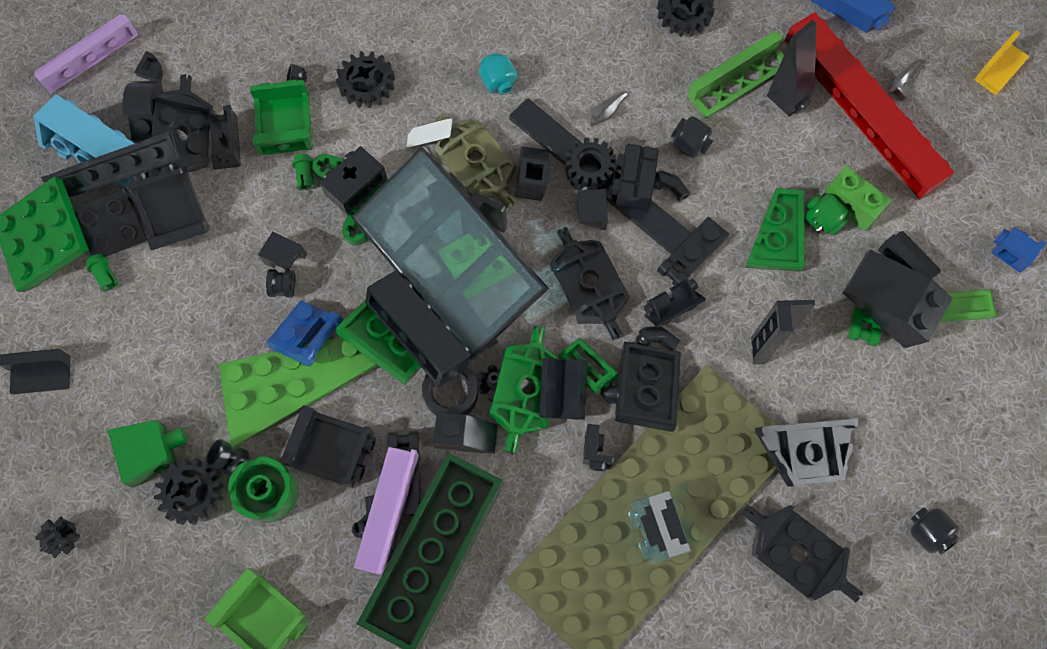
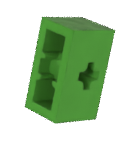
M848 166L842 169L821 196L823 197L829 193L833 194L847 208L848 214L846 218L863 231L869 228L891 202L889 197Z

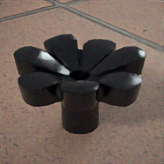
M495 365L488 366V373L480 372L478 375V380L483 382L478 387V391L480 394L488 392V400L493 402L501 368L497 370Z

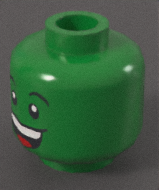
M831 193L823 197L817 194L806 204L809 209L805 214V219L821 235L827 233L830 235L835 234L848 221L846 218L848 214L847 208Z

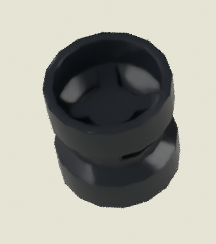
M218 439L212 444L206 456L207 467L217 471L222 469L229 476L232 475L233 471L241 463L249 461L248 450L238 446L233 448L229 442Z

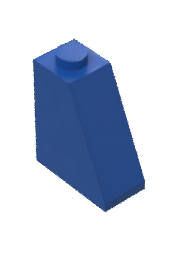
M811 0L813 3L865 33L873 29L877 31L883 29L890 22L889 18L895 9L890 0Z

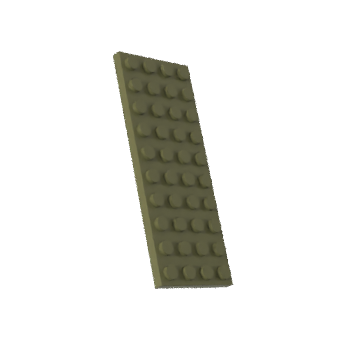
M706 365L678 395L675 431L669 432L647 428L504 582L572 649H617L774 472L776 467L755 433V428L775 426L776 424L710 366ZM668 491L690 551L673 557H669L667 550L660 552L658 545L650 547L640 519L641 516L647 515L644 507L651 505L649 497Z

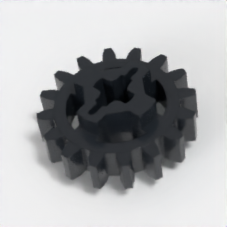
M658 0L657 18L663 19L662 27H671L669 33L672 34L677 30L680 37L684 35V32H688L690 37H692L695 30L702 33L704 26L709 27L715 8H713L714 0Z
M360 51V57L358 58L351 54V61L349 63L342 61L343 69H337L339 78L336 79V83L341 96L346 97L349 104L356 101L358 108L363 103H367L368 108H371L374 101L381 105V97L389 99V90H394L395 88L393 83L395 75L394 71H392L391 63H385L383 55L376 59L373 51L370 52L369 56H365L364 52Z
M182 458L180 467L174 463L169 464L171 472L169 474L166 472L160 473L164 478L163 483H155V487L161 489V493L154 496L155 500L162 501V504L157 508L158 511L167 512L165 518L170 521L176 519V523L184 525L187 520L189 524L197 525L198 517L208 520L207 511L209 509L212 511L218 510L216 505H214L215 500H223V496L217 494V490L223 488L224 484L215 481L219 478L220 473L215 470L211 471V468L206 466V462L202 465V461L194 458L192 463ZM198 472L202 475L190 478L187 473ZM191 486V495L187 497L185 496L188 493L187 487ZM206 490H208L207 496L204 500ZM186 504L192 510L179 511L177 508Z

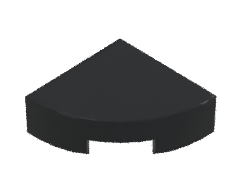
M145 51L134 73L136 76L150 81H162L163 69L161 70L162 66L158 59L152 53Z

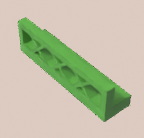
M774 31L693 81L689 87L688 98L701 114L708 119L775 77L779 66L773 68L764 66L765 59L772 54L781 63L784 54L779 50V46L783 37L777 31ZM748 69L760 71L759 78L755 81L743 79L744 72ZM727 82L739 84L738 92L735 94L723 93V85ZM706 95L718 97L717 105L709 110L700 101Z

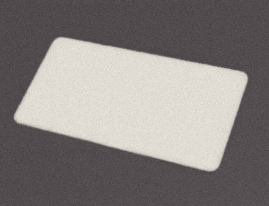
M452 118L413 128L408 134L407 148L450 137Z

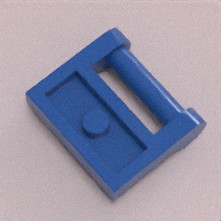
M301 300L268 339L267 343L270 349L304 365L311 366L316 360L318 351L344 319L335 312H326ZM321 324H324V326L313 338L310 344L306 348H303V346L307 343V341L311 338V336L315 333Z

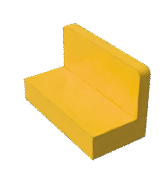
M1017 30L974 79L995 95L999 93L1030 57L1012 45L1020 35V32Z

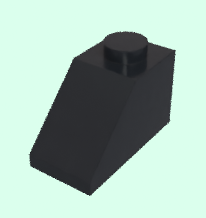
M437 412L433 443L437 449L495 454L498 424L468 415Z

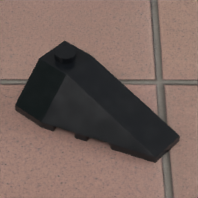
M813 20L792 36L767 93V97L789 117L796 111L802 113L810 105L811 100L809 98L815 88L817 23Z

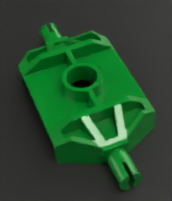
M533 326L531 341L528 344L507 347L502 354L504 358L492 407L488 411V415L509 434L504 452H510V454H517L520 436L548 428L550 418H540L542 359L558 358L544 349V345H542L546 330L544 327L539 329L540 326ZM522 380H530L534 384L535 391L533 394L527 395L522 392L520 388Z

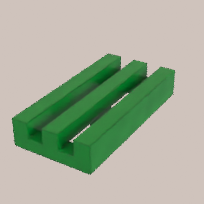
M579 337L559 353L558 357L559 359H570L568 355L571 354L575 360H586L576 351L579 347L607 374L604 376L601 375L587 361V371L597 382L595 383L587 375L586 386L597 396L601 393V388H607L612 379L615 381L619 378L618 372Z

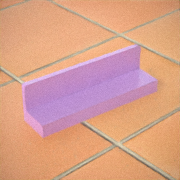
M120 14L35 70L34 75L45 89L52 94L139 34L125 14Z
M392 447L388 448L354 564L355 569L383 575L391 558L419 455L416 450L412 449L411 452Z

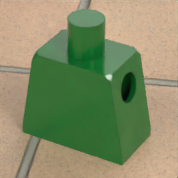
M158 420L107 430L122 484L132 488L170 467L169 464H176L173 449L188 443L187 435L182 427L167 432L166 426Z

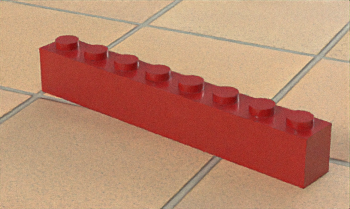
M814 12L792 25L784 40L787 45H789L792 36L811 20L817 23L815 78L916 197L920 200L945 184L955 173L948 161L938 154L931 142L918 131L913 121L904 115L898 108L895 100L885 93L874 77H871L862 66L861 61L855 58L846 48L845 43L832 32L827 22Z

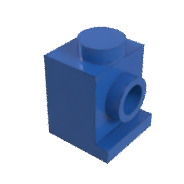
M1016 227L1010 231L1004 228L993 240L997 245L991 253L1020 273L1034 262L1047 243L1043 240L1037 243L1031 239L1029 234L1018 230Z

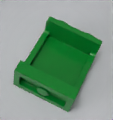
M287 80L281 83H261L256 86H250V93L254 99L256 134L252 135V140L258 155L312 150L309 92L303 80Z

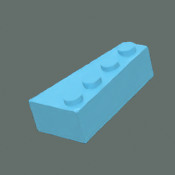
M57 94L33 116L38 145L46 150L50 146L57 149L58 156L66 160L71 156L77 159L79 163L135 144L128 140L122 132L112 130L104 125L95 115H88L79 109L73 101L65 100ZM129 177L114 183L126 188L125 185L132 183V179Z

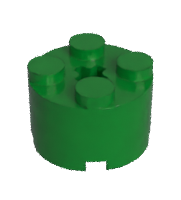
M262 456L241 463L233 471L228 483V493L230 494L233 508L239 514L256 522L272 523L284 518L294 507L298 496V483L289 469L272 458ZM261 487L268 488L265 494L259 492Z

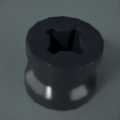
M277 269L268 270L266 277L268 297L284 295L286 298H293L296 283L294 270H286L285 272H279Z

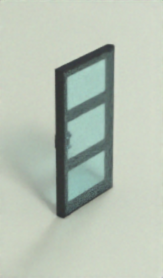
M423 146L352 217L353 221L394 270L411 283L415 293L429 303L432 312L438 319L445 321L454 337L467 346L471 355L470 360L475 359L549 289L428 149Z

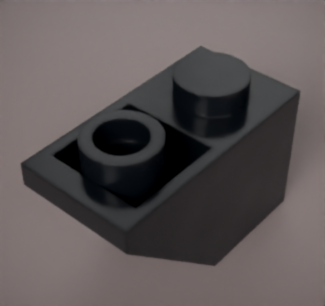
M521 146L515 197L542 201L548 183L550 165L548 150Z

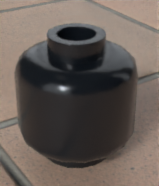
M694 116L689 117L687 120L682 118L671 134V137L674 138L673 146L691 158L697 156L699 152L704 155L713 143V140L709 138L712 134L711 127Z
M924 507L911 518L914 524L911 527L910 533L928 553L938 552L942 555L960 540L957 536L959 526L941 508H933L928 511Z

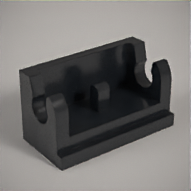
M231 105L223 106V115H217L213 109H210L211 162L213 163V169L240 167L239 127L235 112Z

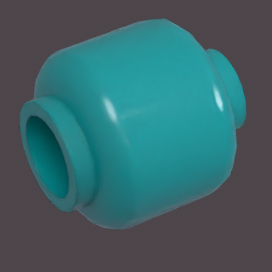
M492 53L482 59L478 74L486 89L490 93H500V95H505L514 89L513 84L517 81L518 73L508 56Z

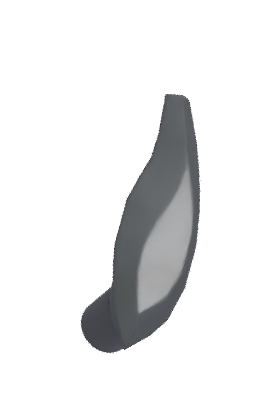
M921 59L911 63L889 86V91H895L902 101L912 95L904 84L910 80L911 76L918 69L922 62Z
M625 91L607 99L599 106L592 107L591 126L598 125L608 119L615 112L621 100L628 94Z

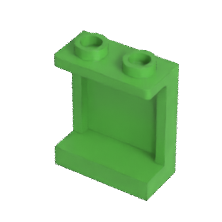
M247 568L204 620L212 627L220 628L242 649H284L291 640L296 642L308 628L305 623L310 617L256 570Z

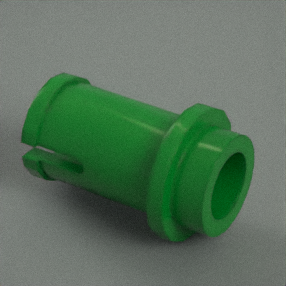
M308 154L295 155L291 164L295 168L297 189L300 191L307 190V185H309V189H314L313 159Z
M96 254L87 259L86 269L94 275L101 291L106 292L107 289L109 291L119 284L108 266V258L103 257L101 254Z

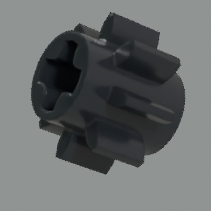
M62 516L54 523L48 519L41 526L42 530L35 536V539L39 540L40 551L52 554L53 558H56L61 552L69 554L75 548L73 543L80 538V535L76 533L75 523L63 519Z

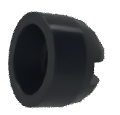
M291 63L288 68L286 81L303 80L306 83L307 72L303 67Z

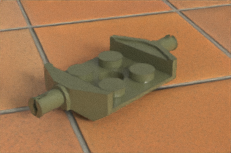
M442 113L440 114L441 117L438 116L435 121L438 122L448 118ZM469 119L459 124H452L450 137L438 140L435 148L436 156L444 161L470 193L471 198L475 192L485 197L496 195L497 197L499 196L508 209L512 207L511 204L514 206L517 200L507 190V185L516 171V164L479 120ZM478 151L483 156L478 161H472L468 158V155L471 152Z

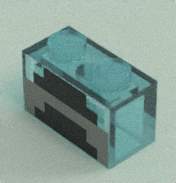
M670 490L632 503V511H628L629 518L634 530L639 528L643 540L639 542V547L644 560L649 559L651 566L691 552Z

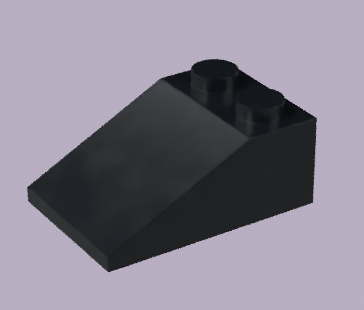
M873 250L867 251L842 292L903 348L929 342L953 299L931 278Z

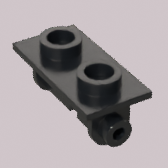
M693 278L691 280L685 279L670 288L672 298L669 299L668 293L664 291L654 298L647 300V304L643 306L646 312L644 316L658 328L670 323L679 315L695 309L697 305L706 301V298L695 291L698 289V284Z

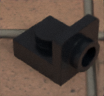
M587 424L583 464L589 465V469L593 471H607V467L614 465L615 457L597 455V452H603L604 434H599L600 425Z

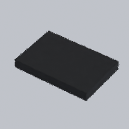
M624 341L621 351L615 411L616 422L669 432L675 431L677 425L681 352Z

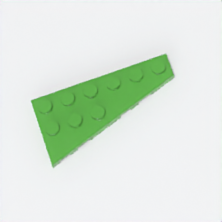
M341 337L327 340L316 354V360L311 366L304 365L277 351L219 363L231 447H239L247 440L267 431L273 425L300 412L303 405L310 406L334 390L342 388L355 378L375 369L378 365Z

